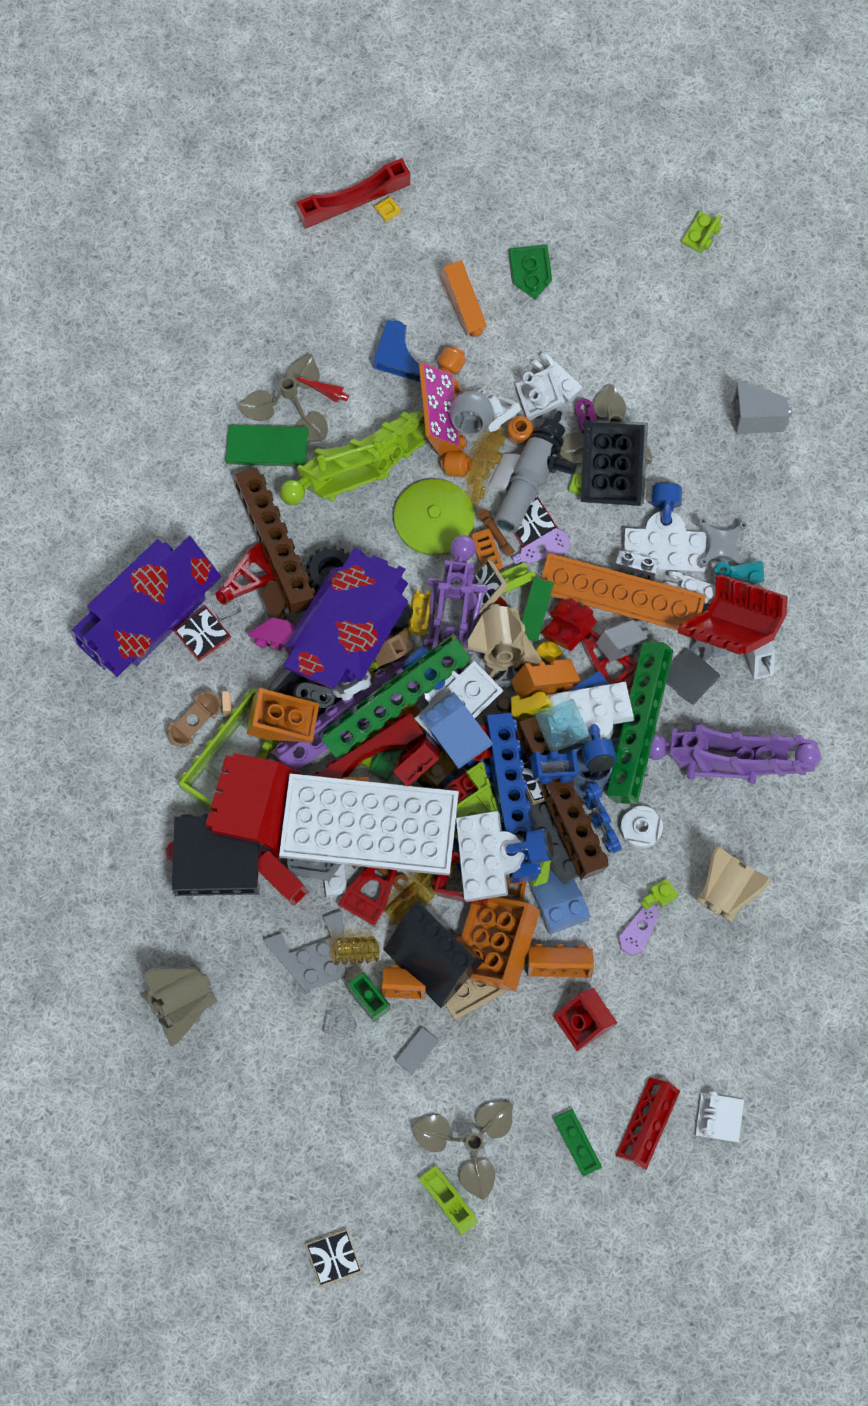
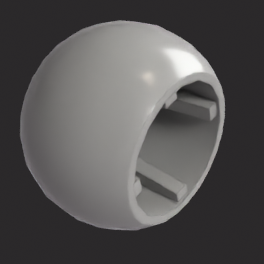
M475 391L464 392L452 402L449 412L450 420L459 432L466 435H477L490 426L493 419V407L489 399L483 394Z

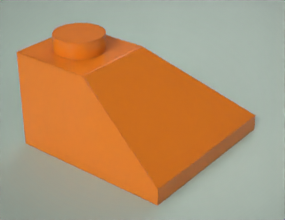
M396 965L383 968L382 995L384 998L425 999L426 986L407 970L401 969L400 966Z

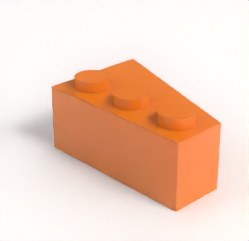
M565 659L552 661L550 665L539 662L537 663L538 666L533 667L530 663H525L513 677L511 683L516 695L524 699L531 697L537 692H544L546 695L567 692L580 682V678L572 660Z

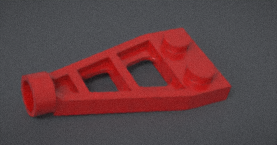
M260 543L246 553L223 587L215 593L217 600L222 605H227L239 596L266 586L269 580L276 581ZM252 563H256L267 574L256 577L248 568ZM242 575L250 583L242 587L235 580Z
M591 629L581 642L596 673L599 671L609 685L626 682L628 694L630 695V689L634 681V672L637 669L638 663L627 655L617 659L616 661L621 663L626 668V671L616 679L610 678L606 670V665L610 662L609 659L605 658L603 661H600L593 651L598 646L596 643L601 636Z
M368 867L348 887L338 906L375 927L386 909L397 870L391 869L388 878L383 880L375 875L377 868ZM371 880L381 885V892L377 900H371L361 893L362 887Z

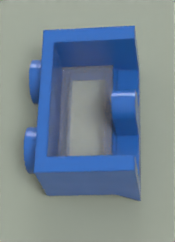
M571 750L567 754H558V751H553L547 755H540V752H535L529 757L533 781H540V784H549L553 782L552 780L560 779V783H569L579 775L576 750Z

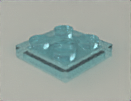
M574 699L534 715L550 752L559 751L590 738V734Z

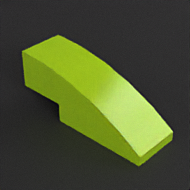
M436 1165L418 1178L460 1235H463L478 1223L475 1214Z

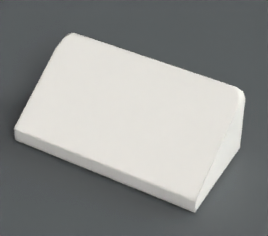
M503 454L488 486L489 489L507 494L511 486L510 480L515 476L514 467L520 457L519 454Z

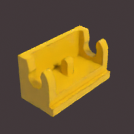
M415 590L411 603L413 617L407 627L409 634L427 636L430 620L431 591L427 590L426 594H420L419 590Z

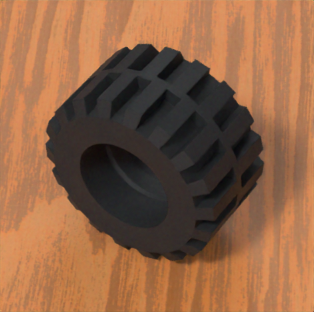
M325 546L323 551L316 550L315 556L311 554L309 561L306 563L305 570L309 577L308 584L310 588H314L316 594L324 582V579L319 575L320 572L329 566L343 567L350 553H344V549L341 547L337 550L336 546H332L331 549Z

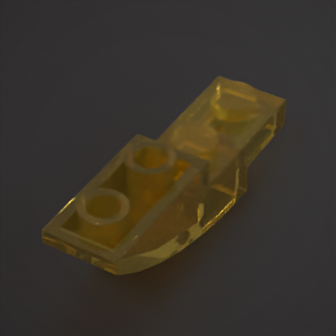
M502 426L485 439L470 466L467 483L474 485L471 495V502L473 504L479 505L480 498L484 499L486 487H483L484 480L488 481L490 469L495 470L496 464L501 462L502 453L499 452L500 446L504 447L506 440Z
M452 863L450 876L456 868L455 863ZM418 872L412 878L414 882L385 907L384 912L398 926L404 915L417 901L428 904L435 897L433 881L439 874Z

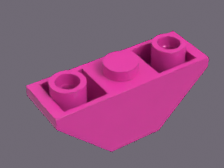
M272 617L249 632L248 636L255 641L254 644L258 647L265 648L268 646L274 651L280 652L284 650L289 654L290 652L284 647L296 626L289 621Z

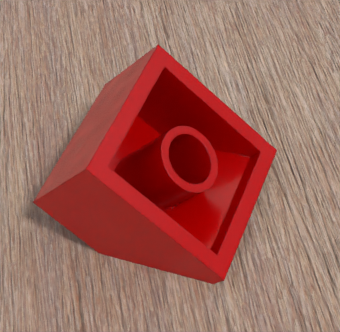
M594 988L579 993L553 1016L576 1051L587 1046L618 1023Z

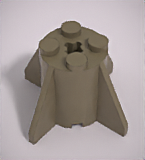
M198 967L151 969L144 973L149 990L141 992L140 995L150 1004L153 1013H157L161 1018L158 1021L164 1028L170 1046L179 1043L208 1007L217 1003L214 993L208 987L211 985L210 979L206 974L201 975Z

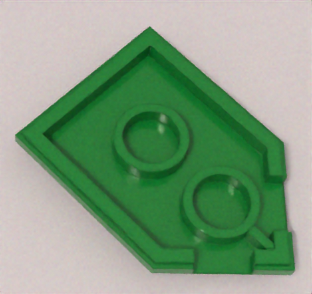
M548 245L509 248L513 284L536 300L552 282Z

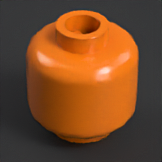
M451 346V348L446 347L438 358L437 364L441 367V370L458 375L466 363L465 353L455 346Z
M525 416L513 417L506 428L508 439L515 444L526 443L533 432L532 422Z
M449 451L441 459V469L445 471L448 477H464L471 471L472 460L465 451Z

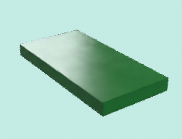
M229 425L226 464L304 466L307 462L309 428Z

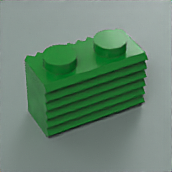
M364 972L348 983V992H351L356 1002L362 1005V1009H364V1012H367V1015H370L372 1022H376L390 1011L389 1002Z

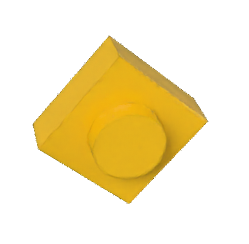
M549 640L542 643L536 650L550 664H552V661L558 660L564 652L557 644Z

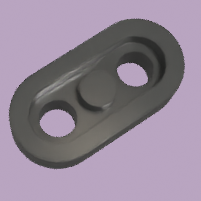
M299 683L293 690L294 697L319 703V708H327L334 703V693L327 687L311 683ZM302 689L306 692L303 697L300 694ZM321 694L325 697L323 701L320 700Z

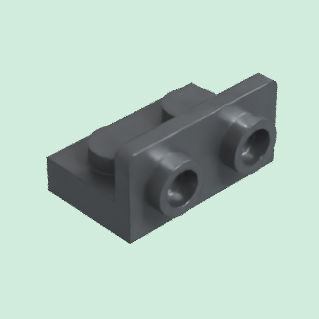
M620 550L614 571L654 581L659 560Z

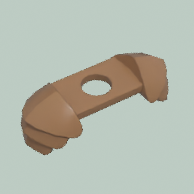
M207 691L193 698L195 703L176 723L172 721L169 724L167 734L170 744L179 747L188 746L193 743L191 737L210 717L213 719L217 717L221 710V701L216 694ZM194 714L198 717L199 722L196 726H190L187 723L189 715Z

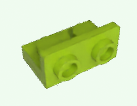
M700 211L681 244L701 254L705 249L709 250L713 243V235H718L723 226L721 224L722 216L718 215L715 219Z
M522 563L500 573L508 585L501 595L532 582L534 577H536L534 571L529 572L526 564Z

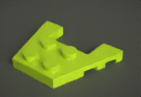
M481 761L466 772V775L478 791L457 804L456 818L498 811L490 788L491 785L485 772L484 763ZM456 821V822H455L454 839L458 841V831H457V821Z

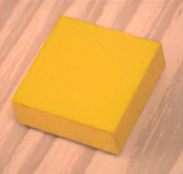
M391 197L374 206V209L385 223L401 213V209Z

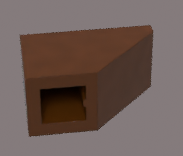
M269 580L261 596L262 604L269 619L273 617L285 620L287 613L284 612L287 605L277 582Z

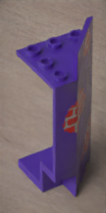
M191 536L186 538L174 551L167 542L162 543L157 539L87 605L89 614L71 630L75 644L103 670L107 668L118 677L130 664L133 663L137 667L176 627L184 622L206 600L205 593L222 576Z
M354 547L343 567L330 570L284 648L290 652V655L283 666L291 672L331 689H335L340 683L362 681L408 603V600L402 595L408 585V582L401 577L406 568L401 566L397 568L388 565L387 560L374 555L371 558L367 557L362 553V550Z

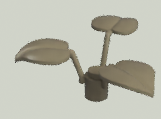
M312 354L299 359L287 370L286 378L280 382L281 389L277 391L278 394L274 401L269 392L258 390L249 394L238 404L240 411L248 418L264 421L274 415L273 406L277 404L282 395L286 399H294L303 418L296 422L295 427L309 428L308 442L323 441L328 434V425L324 416L316 411H312L305 416L297 398V388L299 386L304 389L311 388L297 381V377L316 382L319 381V369Z
M610 385L596 397L593 404L595 414L599 418H607V421H624L622 417L626 412L625 401L617 392L615 386ZM578 432L570 433L564 438L559 454L566 461L582 464L584 435ZM647 446L646 464H650L652 462V454Z
M497 1101L481 1107L475 1119L482 1129L479 1134L473 1133L466 1136V1138L449 1137L450 1125L445 1118L438 1115L428 1116L412 1126L413 1134L417 1142L430 1152L443 1151L446 1148V1140L463 1142L464 1147L468 1151L473 1152V1163H467L461 1168L459 1173L460 1183L466 1191L483 1200L490 1194L493 1188L495 1169L487 1159L477 1162L478 1150L482 1148L484 1143L482 1136L486 1131L487 1135L492 1138H501L510 1131L513 1104Z

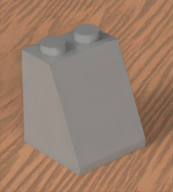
M743 381L737 382L733 397L736 433L784 432L786 425H789V417L792 416V407L788 405L787 397Z

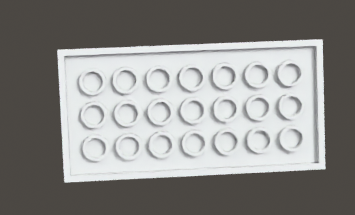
M290 774L279 857L450 876L459 791Z

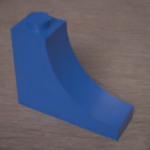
M387 320L373 360V369L421 382L419 363L410 355L405 343L407 325L397 320Z

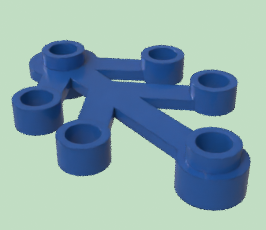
M597 782L586 783L585 793L588 798L584 799L585 806L589 811L596 808L595 815L591 816L590 819L595 828L603 826L607 837L604 845L609 853H616L622 850V846L609 824L611 819L599 799L603 797L602 791Z

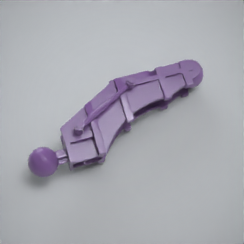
M459 535L453 539L450 551L455 557V561L445 560L444 579L431 577L428 579V584L431 586L429 637L424 638V645L432 646V649L453 633L467 649L466 642L475 628L482 595L487 592V585L473 584L474 564H468L467 560L475 554L476 544L471 537L466 535ZM459 583L461 586L453 587L452 584ZM447 598L464 600L460 633L454 627H446L442 630ZM435 602L438 605L437 619H434ZM474 609V613H473V617H472L473 620H472V624H471V629H470V631H469V628H468L469 611L472 612V610ZM452 658L450 660L442 659L441 662L449 663L452 660ZM457 668L456 670H454V672L460 675L462 673V668Z
M693 723L692 732L680 733L677 728H673L672 740H666L663 736L654 734L649 759L660 760L667 753H670V756L681 768L688 769L687 778L689 780L695 779V776L748 779L750 784L756 783L757 775L777 774L779 777L785 776V774L806 775V772H814L815 767L821 760V753L817 747V742L804 739L802 735H795V738L781 737L779 734H772V737H760L759 735L749 737L743 736L740 732L728 734L711 730L699 723ZM708 749L735 752L737 754L733 757H725L709 753ZM789 751H795V760H788Z

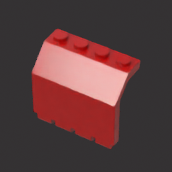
M720 574L716 576L715 596L707 611L680 623L678 634L689 638L693 637L695 640L709 643L712 646L726 649L738 655L742 653L748 654L774 640L787 616L788 596Z
M234 753L233 757L225 756L221 770L226 773H220L216 790L222 793H214L210 807L211 810L217 811V813L209 812L205 827L212 829L214 834L258 842L272 849L273 855L280 858L279 853L290 774L301 775V773L277 761Z

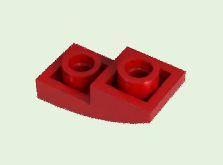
M466 773L442 789L459 791L458 804L478 791Z

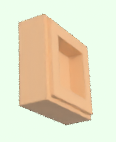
M222 691L224 717H229L232 712V698L229 691Z

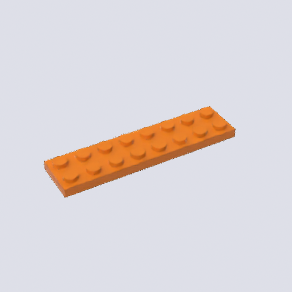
M551 553L547 555L541 579L554 582L551 593L552 597L567 601L574 599L581 605H587L677 631L680 623L702 612L706 595Z

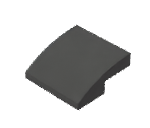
M686 649L670 666L666 684L676 690L679 696L694 705L720 678V674L695 653Z

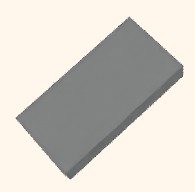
M421 1028L395 1062L413 1075L438 1044L439 1040L424 1028Z

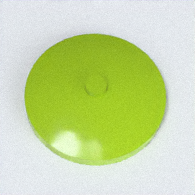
M440 479L423 480L407 488L398 499L394 511L395 528L403 543L415 552L429 556H441L451 553L450 545L453 539L459 535L470 537L475 521L473 504L468 495L457 485Z

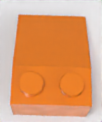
M259 688L253 696L246 735L265 740L312 743L319 703Z

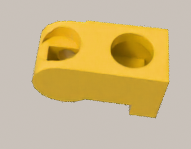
M537 692L531 697L524 699L519 695L511 697L512 715L518 722L542 715V717L546 716L554 708L553 702L544 692Z

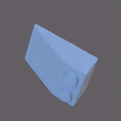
M452 693L420 716L428 731L458 768H461L493 745L492 741L455 693Z
M550 868L547 883L533 886L529 882L549 935L589 921V910L575 880L564 885L552 868Z

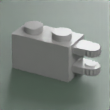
M631 620L626 623L623 621L613 628L608 627L600 633L601 637L596 644L609 661L612 662L639 651L642 648L643 642H646L653 633L651 630H641L645 626L642 620L637 622Z

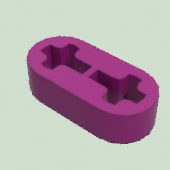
M586 398L578 400L575 405V413L580 431L584 434V421L587 419L589 421H597L590 400ZM581 405L588 407L586 415H584L583 409H580Z

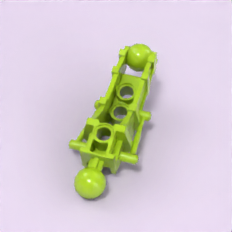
M420 411L411 414L403 412L400 415L401 418L390 423L385 421L381 425L382 428L361 441L353 438L349 441L350 445L332 449L317 448L314 451L315 457L304 466H297L300 480H289L281 486V499L285 504L295 506L305 498V489L322 499L328 498L332 502L336 500V495L355 490L356 487L376 480L388 478L390 476L389 469L398 463L402 457L408 459L411 453L426 444L424 413Z

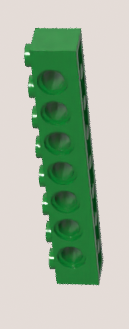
M453 633L320 732L322 741L336 758L339 755L347 754L351 750V746L357 742H363L370 732L382 728L385 721L389 718L397 717L404 707L416 703L420 695L431 692L439 681L447 680L454 670L466 666L469 659H471L469 652ZM445 656L452 657L449 663L441 662ZM427 669L435 670L433 675H425ZM412 681L418 682L415 688H409L408 684ZM394 694L402 695L399 700L394 701L391 699ZM378 706L385 707L381 713H376L374 710ZM362 718L368 720V722L365 725L357 724V722ZM344 731L351 732V735L347 738L340 736Z
M643 642L639 652L633 686L630 689V703L634 721L624 722L621 727V736L616 748V763L612 768L610 782L607 786L606 796L615 803L638 804L674 652L665 642Z

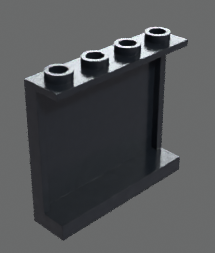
M183 814L180 817H174L172 891L174 896L260 895L258 883V842L212 833V829L205 827L208 814L201 816Z

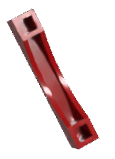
M403 158L384 165L372 176L350 188L331 194L312 195L297 201V214L304 228L307 229L409 186L411 173Z
M411 714L402 715L390 727H383L378 732L379 734L373 738L365 739L361 746L355 750L351 749L338 761L334 760L328 763L324 770L315 772L310 776L343 779V777H348L364 760L373 755L388 750H410L425 735Z

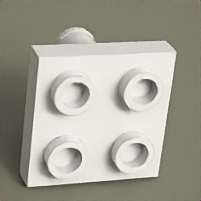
M551 367L536 374L526 372L523 375V380L515 383L529 420L565 404L556 375Z
M484 389L477 391L486 396L493 407V419L486 431L493 432L498 430L501 424L516 416V413L522 410L519 403L500 395L496 397L495 393L487 394V391Z

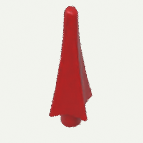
M297 377V381L315 389L334 402H338L339 399L347 402L349 394L343 392L344 387Z

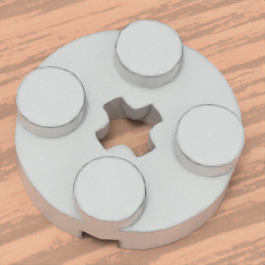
M367 671L362 681L340 683L335 689L331 690L336 697L347 701L355 693L371 686V674Z
M637 806L623 816L621 822L623 839L635 848L644 849L652 847L662 835L663 822L656 814V811L650 807ZM644 823V826L648 827V829L640 832L636 826Z

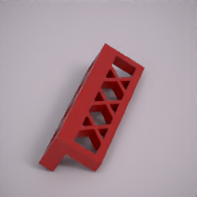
M649 1077L615 1155L616 1157L631 1161L638 1167L647 1170L680 1090L667 1081ZM654 1085L660 1086L657 1093L651 1095ZM650 1104L649 1112L643 1115L644 1108ZM641 1124V1131L635 1135V1128ZM633 1144L631 1154H625L627 1147Z

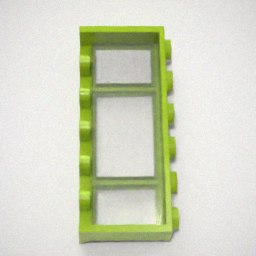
M255 687L251 692L248 691L244 695L241 705L232 710L227 723H223L219 727L215 738L207 742L201 756L195 757L188 772L185 771L179 779L180 789L209 809L214 793H222L216 790L220 773H226L221 770L225 756L233 757V754L237 753L267 759L271 751L280 742L278 740H265L246 735L253 696L258 691Z

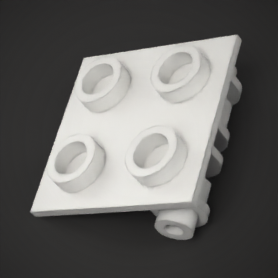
M709 1092V1094L701 1093L696 1136L739 1143L744 1100L718 1096L716 1092Z

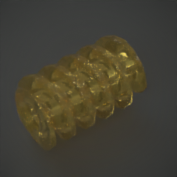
M373 936L337 938L332 946L334 965H339L340 960L343 965H346L348 960L350 964H355L356 960L359 964H362L364 960L368 964L372 959L376 963L380 955L379 944Z

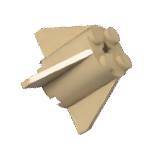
M498 604L491 605L489 610L482 614L466 642L467 649L484 653V671L491 678L497 670L505 671L508 670L507 667L513 665L516 668L521 663H530L532 666H538L537 663L542 662L541 657L525 634V625L520 620L517 609Z
M716 846L710 860L706 884L696 901L706 907L710 905L708 910L718 916L722 913V917L732 923L741 908L765 890L771 878L755 871L748 865H744L721 847Z

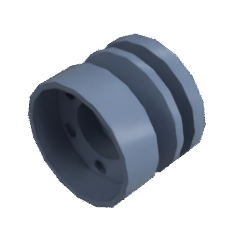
M583 746L576 749L579 775L573 779L577 795L584 801V799L588 798L585 793L586 783L597 782L603 793L612 773V768L602 772L588 770L585 767L582 753Z

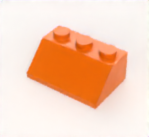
M534 944L532 947H529L527 976L592 978L594 970L593 948H588L586 945H577L575 948H566V945L545 947L543 944Z

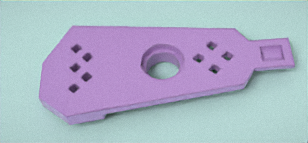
M555 528L523 547L521 553L512 557L515 564L522 561L532 563L547 558L548 553L555 555L566 553L570 540L566 532ZM543 546L545 551L539 553L537 547Z
M658 904L653 905L647 910L642 908L619 936L621 951L630 956L643 952L659 916L657 911ZM644 923L646 925V928L644 930H641L638 927V924Z

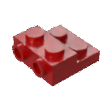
M562 599L550 613L553 619L542 630L541 635L545 639L572 651L597 623L593 616L594 612L587 605L580 607L574 599L569 601Z

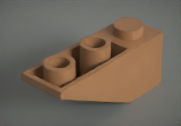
M407 628L386 639L375 658L378 666L400 658L415 647Z

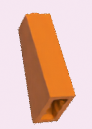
M460 260L443 266L439 276L466 336L472 334V337H477L483 334L487 324L463 261Z

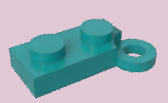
M761 560L730 566L727 562L721 561L714 567L717 576L722 574L749 584L764 582V565ZM726 567L724 571H719L720 568Z

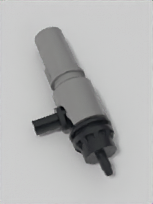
M557 411L552 419H542L539 426L533 429L514 467L515 476L510 480L511 486L494 519L495 524L507 532L514 533L518 531L530 504L534 502L536 495L539 493V487L545 484L550 473L554 474L556 471L573 475L576 472L577 464L562 460L559 455L564 443L563 435L565 433L564 426L559 423L562 416L561 411Z

